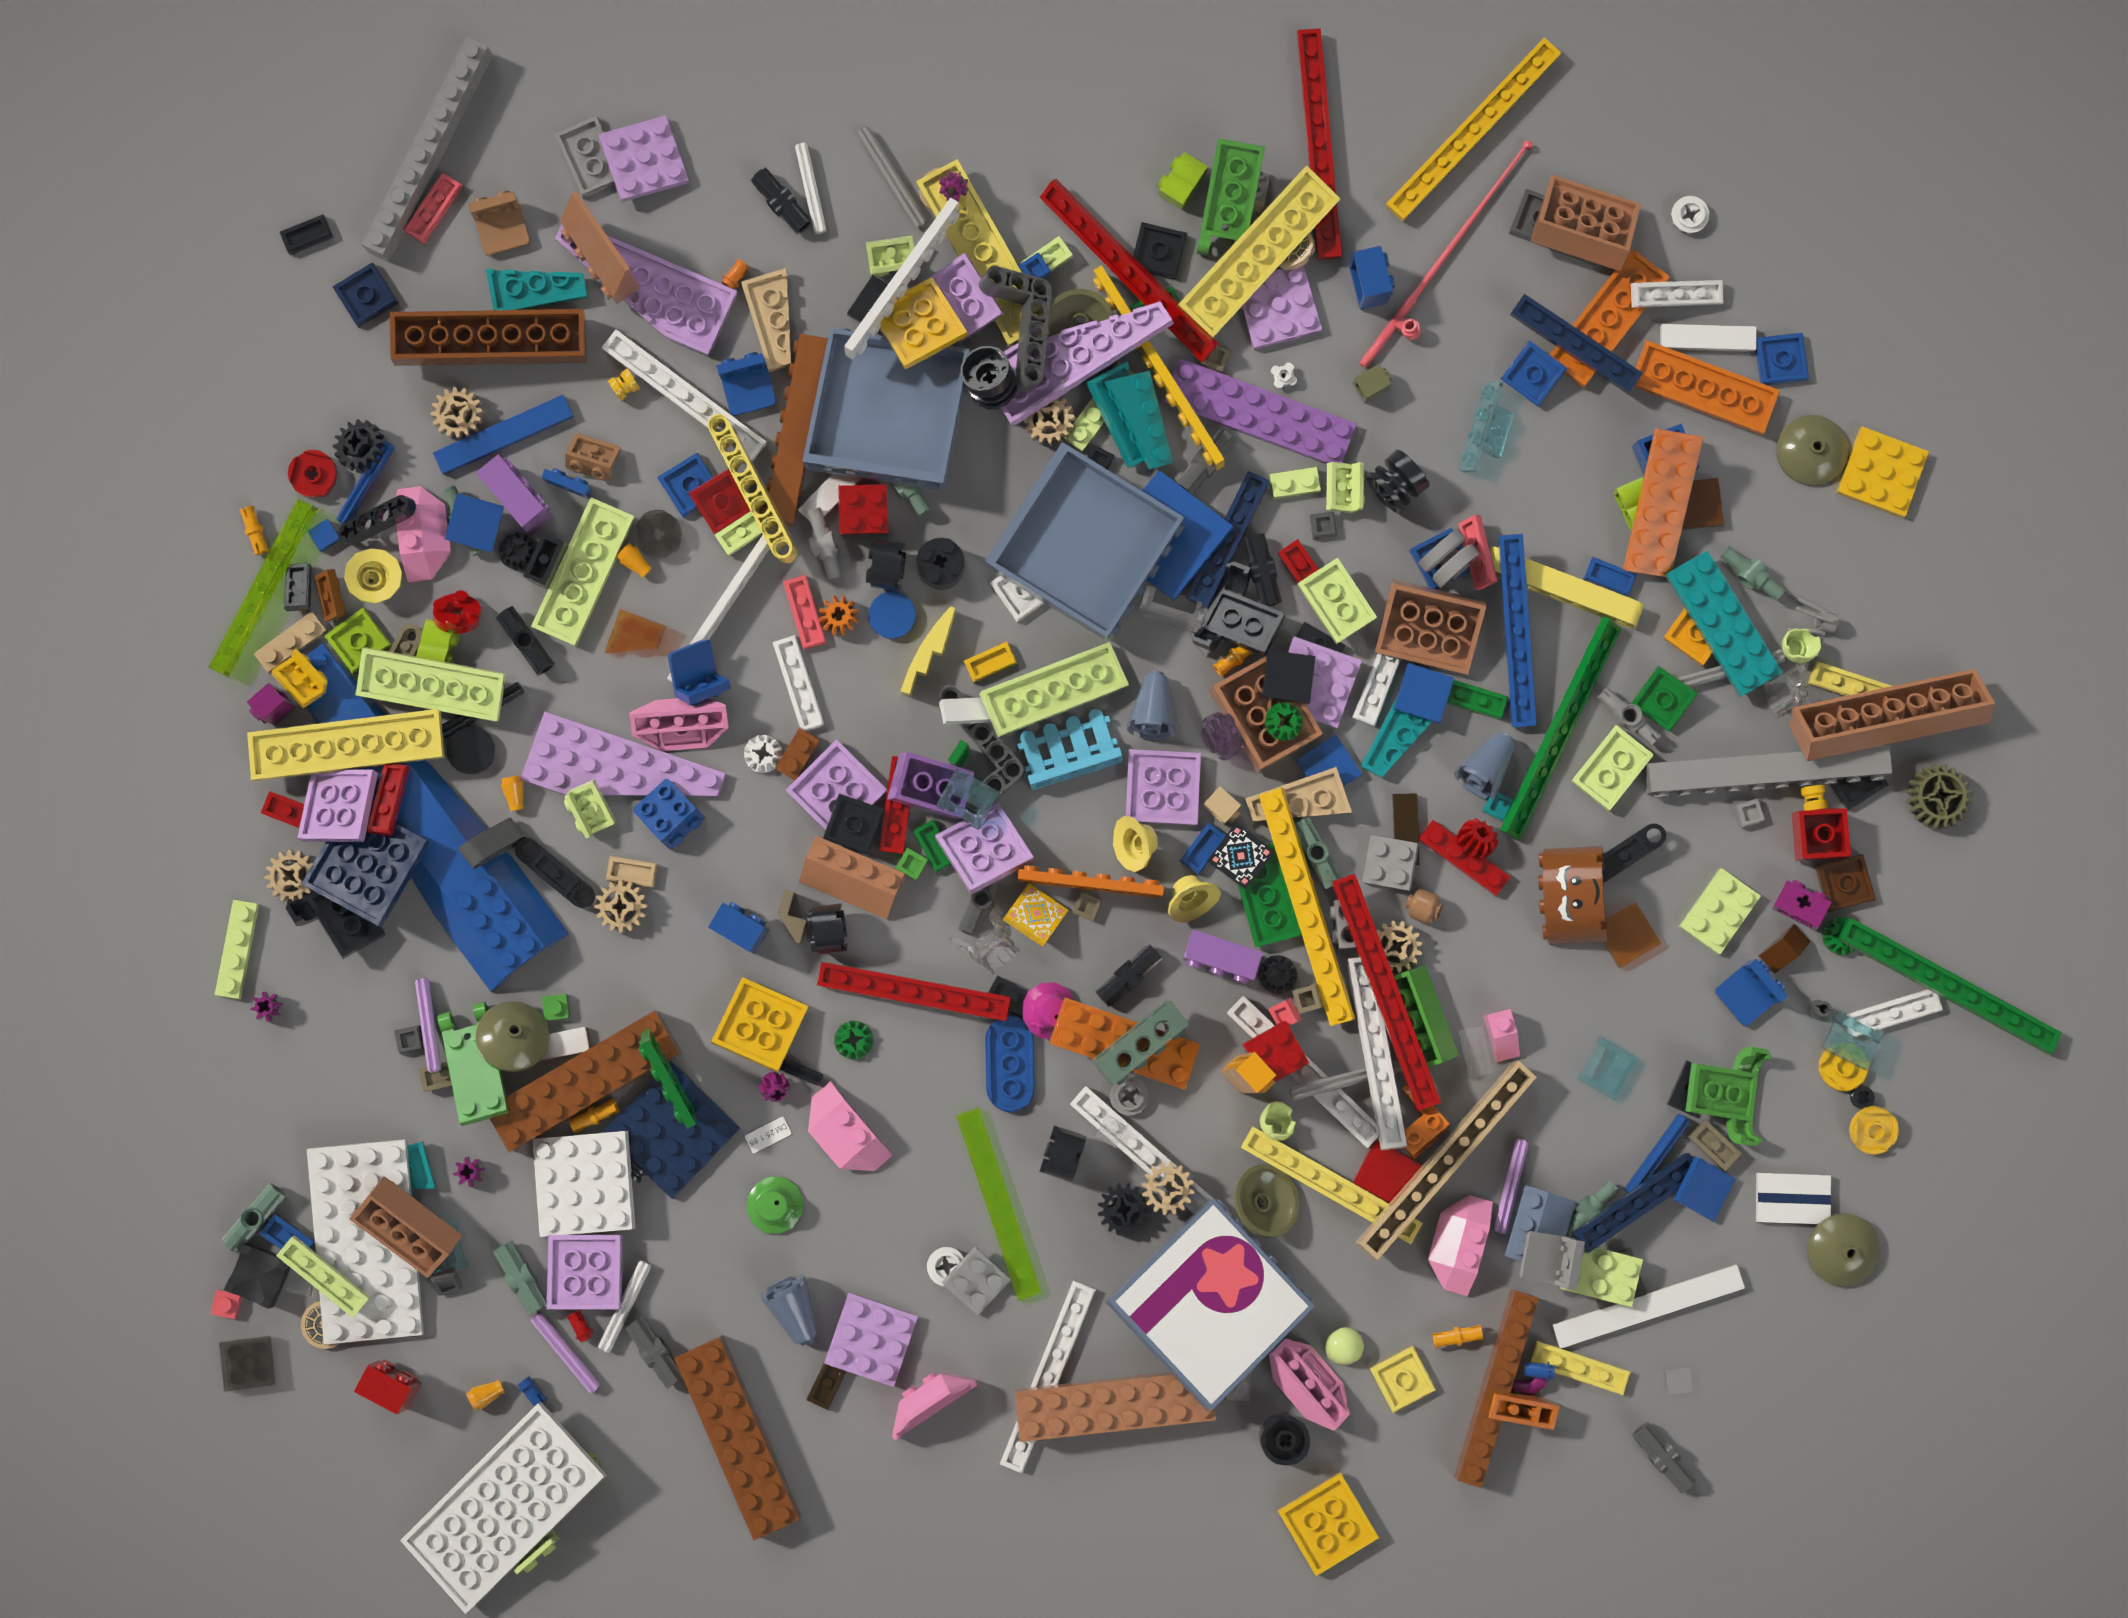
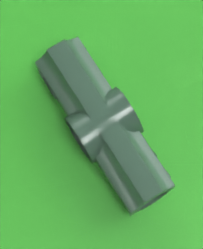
M1307 817L1295 823L1306 860L1311 864L1324 890L1332 887L1331 882L1342 877L1328 853L1327 846L1322 842L1310 818ZM1313 847H1318L1322 850V859L1316 860L1311 856L1310 852Z
M269 1183L252 1205L242 1212L240 1219L222 1238L221 1241L224 1245L235 1253H240L243 1244H247L257 1231L267 1224L269 1217L286 1199L285 1193L279 1187ZM252 1212L257 1213L259 1216V1221L256 1225L250 1221Z
M513 1241L493 1251L505 1272L504 1277L513 1293H517L526 1312L531 1315L545 1307L547 1300L536 1283V1275L530 1265L524 1262Z

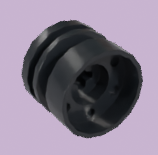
M981 346L972 350L964 358L961 364L960 375L976 404L986 409H999L1007 405L1015 397L1018 390L1015 385V372L1003 351L993 346Z
M1397 449L1384 460L1388 471L1381 466H1377L1375 473H1369L1366 476V480L1375 496L1390 510L1399 514L1404 509L1403 505L1408 506L1411 503L1408 493L1418 497L1430 485L1418 465L1407 454Z

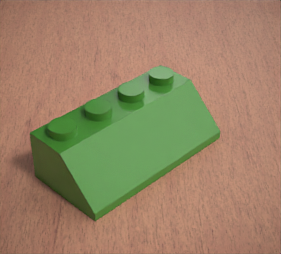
M1426 965L1395 975L1396 984L1427 1066L1431 1067L1458 1057V1051Z

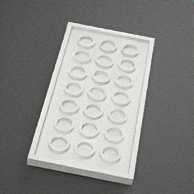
M407 1139L308 1148L307 1158L316 1253L370 1296V1299L356 1316L352 1318L319 1291L324 1345L423 1335L419 1271L349 1219L383 1176L412 1196Z
M540 1402L400 1541L466 1614L607 1474Z

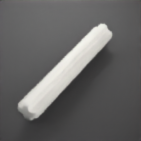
M799 143L795 145L813 230L815 234L825 233L827 229L807 143Z
M645 1261L638 1263L621 1298V1309L615 1310L598 1345L600 1350L607 1353L612 1350L651 1269L649 1263Z

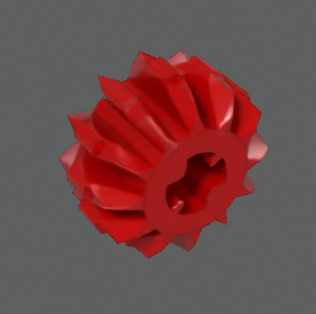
M1478 818L1468 820L1461 826L1456 835L1458 838L1457 845L1462 846V852L1469 853L1470 858L1473 856L1478 860L1487 858L1494 852L1499 843L1497 840L1498 833L1492 831L1493 826H1488L1485 820L1482 822Z

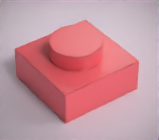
M1291 998L1268 1009L1276 1024L1286 1020L1288 1026L1302 1019Z
M216 1290L211 1314L237 1319L242 1297L225 1290Z

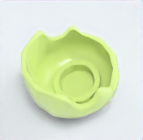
M1795 628L1785 634L1781 646L1784 655L1790 661L1803 664L1811 661L1818 655L1821 650V639L1811 635L1809 629Z
M1273 1101L1265 1107L1260 1115V1126L1267 1137L1280 1141L1291 1137L1296 1125V1121H1292L1291 1118L1293 1111L1291 1107L1280 1101Z
M1343 1327L1327 1336L1324 1348L1327 1357L1334 1364L1350 1365L1362 1357L1364 1342L1362 1336L1355 1329Z

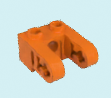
M1405 1085L1401 1090L1415 1106L1408 1085ZM1434 1106L1420 1110L1422 1116L1407 1129L1404 1128L1407 1146L1403 1149L1413 1160L1450 1130L1449 1122Z

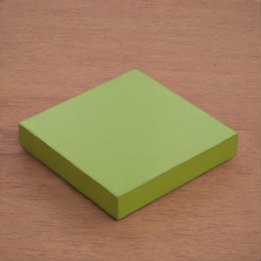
M361 608L325 635V638L354 675L359 672L362 648L367 647L387 651L392 647V644L365 608Z

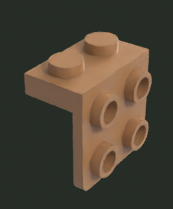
M502 191L491 198L480 197L475 199L473 203L468 204L470 213L476 222L483 251L487 256L526 246L530 243L520 202L514 191Z

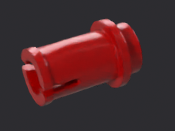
M578 1310L566 1318L577 1335L575 1339H579L580 1343H583L594 1336L592 1333L594 1330L589 1328L581 1313L582 1311Z

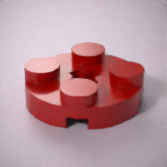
M318 450L304 451L303 454L292 459L288 468V479L292 487L300 495L307 498L328 496L337 482L338 472L336 464L328 455ZM313 468H316V472L319 473L318 477L310 480L307 472H312Z
M459 590L433 602V621L440 630L448 632L447 629L455 630V634H464L474 630L479 625L481 606L476 599L468 596L466 591Z

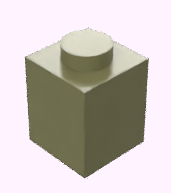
M1378 364L1355 377L1352 384L1363 402L1366 403L1389 390L1392 378L1386 368L1382 369L1381 365Z

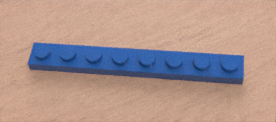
M1523 534L1498 536L1511 727L1536 726Z

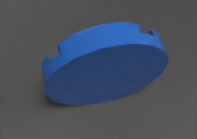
M889 591L880 594L873 600L869 607L868 618L872 629L878 635L895 640L904 637L912 630L916 620V612L913 603L907 596L900 592Z

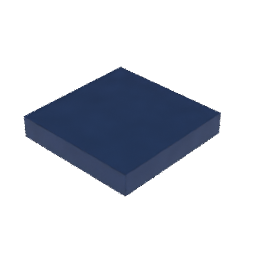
M373 262L332 286L358 328L399 303Z

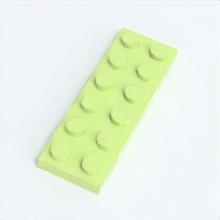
M592 497L590 498L532 623V628L570 645L577 646L615 564L616 556L620 553L635 520L633 515Z
M1108 642L983 690L979 695L997 736L1001 737L1127 688L1129 684L1112 645Z
M364 647L362 648L356 695L432 710L439 709L443 712L497 722L500 718L506 673Z

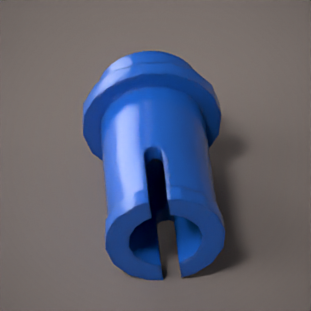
M1525 1361L1524 1377L1546 1379L1547 1382H1549V1379L1554 1380L1555 1365H1551L1550 1362L1542 1364Z
M528 1376L518 1384L520 1388L518 1391H522L533 1407H535L538 1403L546 1401L547 1397L544 1396L535 1384V1378L531 1379Z

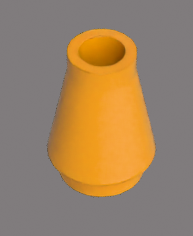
M629 543L616 556L620 560V564L637 573L642 578L652 569L636 545L633 547Z
M520 775L501 778L502 784L500 787L510 811L524 809V780L521 781Z
M496 1380L491 1383L471 1387V1391L466 1394L475 1411L479 1408L482 1410L501 1394L505 1393L500 1380Z

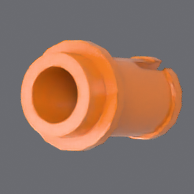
M737 259L727 275L724 274L722 276V284L732 289L738 288V283L750 269L744 261Z

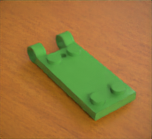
M1218 138L1196 254L1208 256L1212 236L1233 239L1236 242L1250 227L1265 146ZM1224 224L1229 226V229L1226 231L1222 229Z
M486 1002L473 1005V1013L477 1025L455 1030V1022L451 1012L437 1016L442 1032L458 1120L461 1126L509 1113L501 1070L488 1064L479 1053L476 1045L478 1023L489 1010ZM471 1035L469 1040H465L466 1036Z

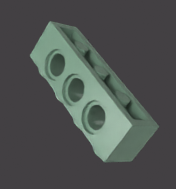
M1165 1001L1091 1061L1108 1084L1120 1085L1129 1078L1128 1073L1133 1069L1139 1070L1148 1063L1147 1058L1153 1053L1155 1055L1161 1053L1167 1047L1166 1043L1172 1038L1176 1040L1186 1032L1185 1028L1189 1023L1172 1001ZM1159 1023H1163L1165 1026V1032L1161 1036H1158L1156 1033V1027ZM1144 1038L1146 1047L1144 1050L1139 1051L1137 1042L1139 1039ZM1122 1053L1127 1055V1063L1124 1066H1120L1118 1063V1057Z

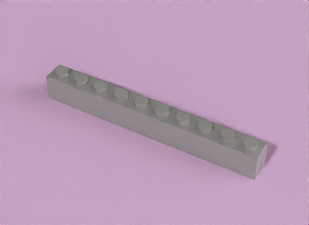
M466 37L361 244L368 253L390 262L404 234V227L413 216L493 58L488 46Z
M1889 745L1807 761L1803 752L1800 751L1649 763L1644 767L1647 794H1654V798L1669 797V793L1678 792V796L1693 795V791L1702 790V794L1717 793V789L1726 788V792L1741 791V787L1749 786L1750 790H1763L1765 785H1774V789L1789 787V783H1798V787L1812 786L1813 781H1822V785L1836 784L1838 779H1846V783L1861 782L1863 777H1870V781L1885 780V776L1892 773Z

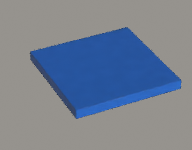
M1158 470L1142 491L1182 515L1185 528L1179 538L1174 536L1170 543L1173 547L1167 557L1160 558L1157 563L1160 567L1153 578L1148 577L1146 581L1172 601H1175L1234 527Z

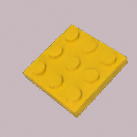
M932 277L908 289L901 299L897 298L893 304L894 309L889 317H884L880 322L881 332L905 370L968 336L966 329Z
M1862 426L1859 428L1836 494L1903 519L1906 517L1929 451Z
M742 977L711 1044L778 1073L806 1015L808 1006Z
M1340 1472L1277 1510L1315 1576H1318L1379 1538Z

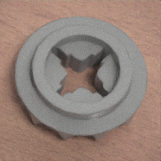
M1129 1077L1122 1084L1112 1086L1110 1101L1117 1112L1128 1116L1135 1115L1146 1107L1148 1090L1141 1080ZM1122 1087L1127 1089L1129 1092L1138 1089L1136 1094L1133 1096L1136 1105L1131 1103L1129 1100L1120 1103L1122 1098L1125 1096Z

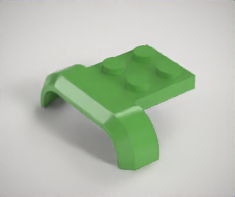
M1745 1047L1738 1053L1733 1069L1691 1063L1686 1112L1726 1118L1727 1133L1734 1143L1757 1146L1762 1141V1138L1754 1134L1752 1122L1758 1073L1762 1063L1772 1059L1769 1051L1762 1048Z

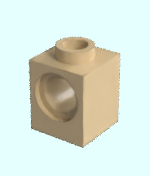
M1221 786L1203 804V807L1223 825L1227 821L1232 824L1241 814L1238 811L1241 805Z

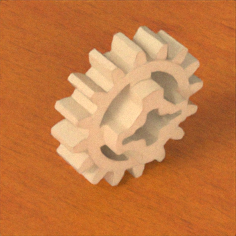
M453 387L452 393L445 389L444 397L436 396L439 403H432L436 411L431 412L430 415L433 418H437L433 421L435 427H439L438 431L441 434L447 431L448 438L451 439L455 434L458 440H461L464 433L467 437L471 436L469 432L471 429L476 432L478 431L475 425L476 423H483L482 419L478 416L483 415L484 411L478 408L482 403L480 400H475L476 395L473 392L468 395L466 388L459 392L457 387ZM456 399H464L466 401L461 403L456 401ZM459 409L460 416L455 417V411ZM452 424H456L459 426V428H452L449 426Z
M1059 397L1046 405H1052L1051 407H1043L1030 415L1029 418L1023 420L1025 425H1029L1025 430L1027 433H1032L1031 438L1033 441L1039 438L1040 445L1048 441L1049 445L1053 446V440H1057L1061 444L1062 436L1070 437L1067 430H1074V426L1070 422L1075 421L1076 418L1070 414L1074 410L1072 406H1067L1068 402L1066 399L1060 401ZM1064 412L1065 420L1064 424L1062 425L1060 422V418L1063 416L1062 413ZM1037 415V416H1038V422L1036 423L1037 426L1035 427V425H1034V419H1035V416ZM1044 416L1049 417L1050 419L1053 418L1055 424L1050 421L1046 422Z
M288 850L287 856L279 852L278 860L270 859L273 866H266L265 869L270 871V875L264 876V879L271 881L266 887L267 889H275L272 893L273 896L278 897L281 894L280 900L286 902L288 897L295 901L297 896L301 899L305 897L304 893H313L310 888L302 885L305 878L304 873H308L313 863L309 864L312 857L307 855L303 858V852L297 851L295 855L293 850ZM297 860V863L295 862L293 865L288 866L285 864L288 861ZM287 871L294 872L293 876L298 882L290 880L291 877ZM291 887L299 889L295 892H286Z
M619 880L618 886L614 882H610V889L602 887L601 890L604 895L596 896L600 904L594 905V908L601 911L596 917L604 918L602 926L608 923L611 924L610 931H614L618 927L619 933H622L625 930V926L629 931L634 930L633 923L639 926L642 924L639 917L647 916V914L642 912L643 908L648 907V904L642 903L646 895H639L638 893L641 888L633 889V882H628L626 886H624L623 880ZM616 891L615 898L611 902H607L608 897ZM627 892L634 896L636 902H632L627 897ZM621 900L622 904L627 906L626 909L622 910V913L619 908H616V904H619ZM607 911H611L615 915L616 921L610 918ZM631 911H636L633 918L627 921L628 914Z
M1390 921L1389 928L1384 923L1381 925L1383 931H1376L1380 941L1383 936L1386 941L1384 947L1386 957H1395L1399 962L1392 963L1388 961L1391 970L1396 968V972L1401 973L1402 966L1409 970L1411 969L1410 962L1417 964L1418 961L1414 957L1415 955L1422 954L1421 951L1417 950V947L1421 946L1422 942H1416L1419 933H1411L1412 925L1406 929L1404 928L1405 924L1403 921L1398 926H1396L1395 921ZM1393 931H1400L1406 936L1403 938L1398 937ZM1392 941H1394V943H1401L1405 941V943L1402 944L1401 947H1399V953L1397 951H1390L1387 953V950H1389L1390 947L1393 946ZM1411 944V953L1407 957V945Z
M1160 1162V1169L1158 1170L1152 1166L1153 1174L1144 1175L1148 1179V1183L1141 1184V1186L1147 1188V1191L1143 1192L1142 1196H1149L1150 1198L1146 1204H1155L1153 1209L1155 1212L1162 1208L1163 1215H1166L1167 1210L1170 1209L1173 1215H1175L1177 1207L1185 1210L1183 1203H1191V1200L1187 1197L1188 1194H1194V1190L1189 1189V1186L1194 1184V1181H1187L1186 1179L1190 1173L1188 1171L1181 1173L1183 1167L1181 1165L1176 1169L1173 1168V1162H1170L1168 1167H1165L1163 1162ZM1166 1172L1164 1179L1160 1182H1153L1156 1176ZM1174 1174L1180 1176L1184 1186L1177 1185L1174 1181ZM1167 1182H1171V1186L1179 1189V1191H1170L1169 1195H1165V1191L1161 1188H1156V1186L1162 1187ZM1152 1191L1159 1192L1162 1196L1161 1203L1153 1197ZM1183 1195L1178 1202L1170 1205L1173 1197Z

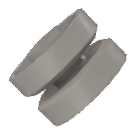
M1458 528L1446 536L1418 562L1425 572L1432 571L1438 565L1441 566L1432 578L1439 588H1442L1451 579L1454 580L1470 566L1469 563L1480 554L1473 544L1466 545L1460 551L1457 550L1466 538Z

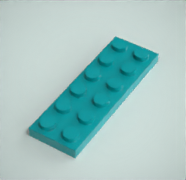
M1708 550L1665 575L1739 697L1744 696L1783 673Z

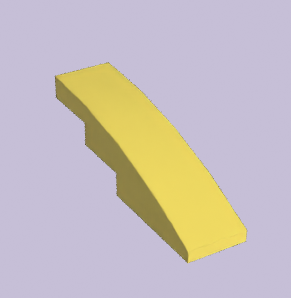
M950 606L920 645L901 688L902 695L911 697L917 675L927 677L933 654L943 657L956 613L954 607Z

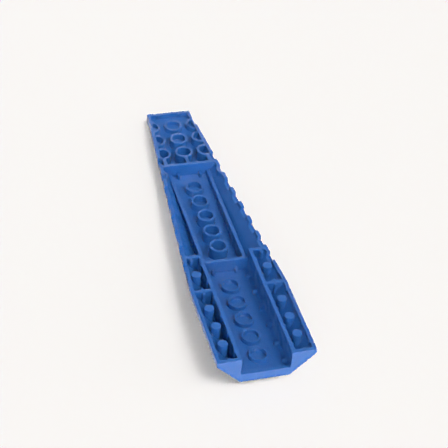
M322 643L307 654L312 666L317 671H321L327 678L326 693L306 706L316 724L387 715L373 698L356 695L358 681L343 664L338 663L325 644ZM427 760L399 763V765H407L410 770L396 824L431 842L411 878L434 916L490 992H492L510 979V975L545 948L553 947L569 935V933L507 851L482 866L472 869L458 849L469 839L487 830L485 825L473 814ZM382 765V766H374V767H366V768H358V769H350V770H374V771H376V772L378 773L377 781H376V785H375V790H374V795H373V800H372V805H371V811H372V808H373L374 800H375V797H376V793H377V789H378V785H379V781H380V778H381V774H382V770H383V766H384V765Z

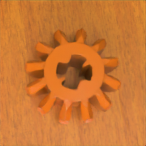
M832 596L834 603L830 604L829 601L825 600L824 604L828 609H819L821 614L826 615L820 617L819 621L820 623H826L823 627L825 631L832 628L833 636L837 635L838 629L842 636H845V628H848L851 632L854 631V627L850 623H859V619L853 617L859 614V610L856 608L852 609L855 605L853 600L846 604V596H842L840 602H838L836 596ZM837 611H841L842 614L845 612L841 621H838L835 617Z

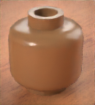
M1419 889L1414 895H1409L1406 908H1409L1410 918L1430 924L1434 920L1437 921L1439 919L1443 903H1441L1439 895Z

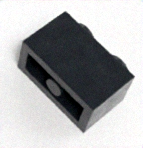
M542 533L523 577L527 581L548 590L568 545L559 539Z

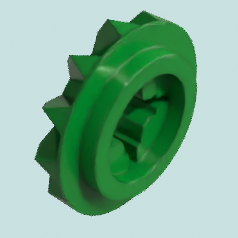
M1279 702L1268 710L1265 716V726L1268 733L1275 739L1288 741L1294 739L1301 732L1303 716L1298 707L1291 703ZM1291 715L1288 721L1289 727L1287 725L1280 728L1277 727L1281 721L1279 716L1286 717Z
M1842 916L1829 920L1822 931L1824 945L1829 951L1837 955H1846L1855 950L1838 941L1837 937H1833V935L1841 932L1848 919Z
M848 1021L842 1024L835 1033L834 1045L839 1054L845 1058H862L872 1047V1032L862 1022ZM850 1030H852L855 1036H864L863 1039L857 1042V1050H855L851 1043H843V1041H847L850 1038Z

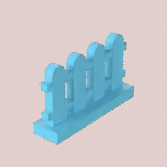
M1093 709L1089 713L1090 722L1081 724L1078 717L1071 716L1066 720L1067 729L1058 731L1055 724L1048 723L1043 728L1044 736L1035 738L1034 733L1029 730L1022 732L1020 736L1021 743L1017 744L1019 751L1024 750L1029 764L1025 766L1026 774H1032L1028 775L1031 790H1037L1122 763L1123 758L1120 747L1114 748V746L1118 745L1116 738L1111 739L1106 725L1110 723L1109 716L1104 717L1101 710ZM1092 729L1097 744L1088 747L1083 731ZM1070 736L1074 751L1065 754L1061 738ZM1047 743L1051 758L1043 761L1038 745ZM1100 751V753L1091 756V753ZM1077 758L1076 761L1068 763L1069 760ZM1054 765V768L1045 770V768Z

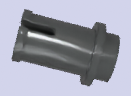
M1814 1000L1810 1003L1808 1011L1811 1017L1822 1019L1830 1015L1828 1011H1832V1006L1826 1001Z

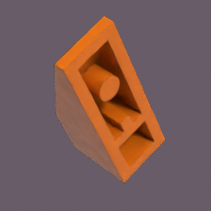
M1494 1393L1488 1417L1554 1430L1560 1406L1545 1398L1530 1395Z

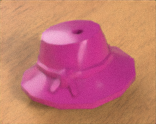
M1056 982L1040 983L1027 992L1022 1003L1023 1021L1030 1032L1042 1039H1051L1057 1021L1055 1015H1059L1064 997L1074 1000L1067 988Z

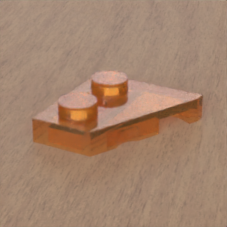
M620 609L605 652L616 653L658 648L666 625Z

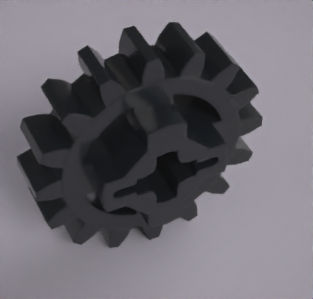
M357 419L355 425L348 422L346 430L342 427L340 428L342 435H335L339 442L333 445V448L337 450L334 455L344 467L349 468L351 471L356 468L362 472L363 466L371 469V462L378 464L379 461L376 457L384 455L380 448L386 446V443L382 441L385 436L375 424L372 425L368 420H365L363 423ZM366 433L371 434L372 438H369ZM347 453H350V455L353 456V459L349 458Z
M1117 1183L1116 1190L1108 1187L1110 1194L1102 1193L1101 1196L1105 1201L1098 1202V1206L1103 1208V1211L1098 1212V1216L1105 1217L1101 1224L1105 1225L1108 1223L1110 1225L1108 1228L1109 1232L1114 1228L1117 1229L1118 1236H1120L1122 1230H1125L1127 1236H1130V1229L1132 1228L1139 1232L1137 1225L1139 1223L1146 1225L1142 1218L1143 1216L1150 1215V1213L1144 1211V1208L1150 1206L1146 1202L1143 1203L1142 1200L1145 1196L1137 1194L1139 1187L1131 1190L1130 1183H1127L1125 1188H1122L1121 1184ZM1125 1193L1133 1195L1138 1202L1131 1203L1128 1201ZM1116 1195L1117 1201L1114 1206L1107 1208L1110 1199ZM1121 1198H1123L1126 1206H1130V1210L1127 1211L1126 1221L1122 1213L1117 1212V1208L1121 1206ZM1140 1211L1138 1218L1131 1224L1130 1218L1133 1213ZM1116 1216L1121 1219L1122 1226L1112 1222L1109 1217Z

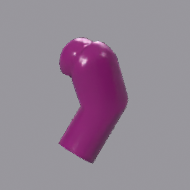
M1534 1377L1528 1382L1514 1380L1511 1391L1534 1395L1546 1387L1547 1381L1546 1379Z

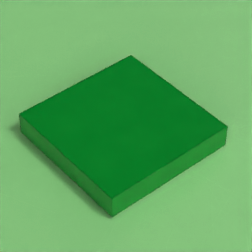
M1658 665L1630 704L1638 706L1642 714L1670 732L1698 692Z

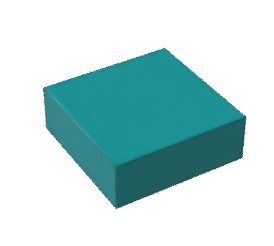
M1498 792L1493 800H1491V796L1488 797L1481 812L1503 822L1511 808L1513 799Z

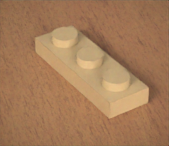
M311 611L255 652L254 655L267 673L271 674L274 668L291 658L293 650L297 649L301 652L328 632V630L316 614Z

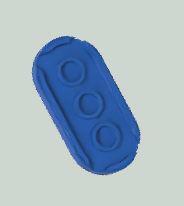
M1008 1015L1007 1021L996 1019L992 1022L986 1032V1091L989 1100L996 1108L1005 1112H1016L1025 1108L1034 1096V1037L1022 1018Z

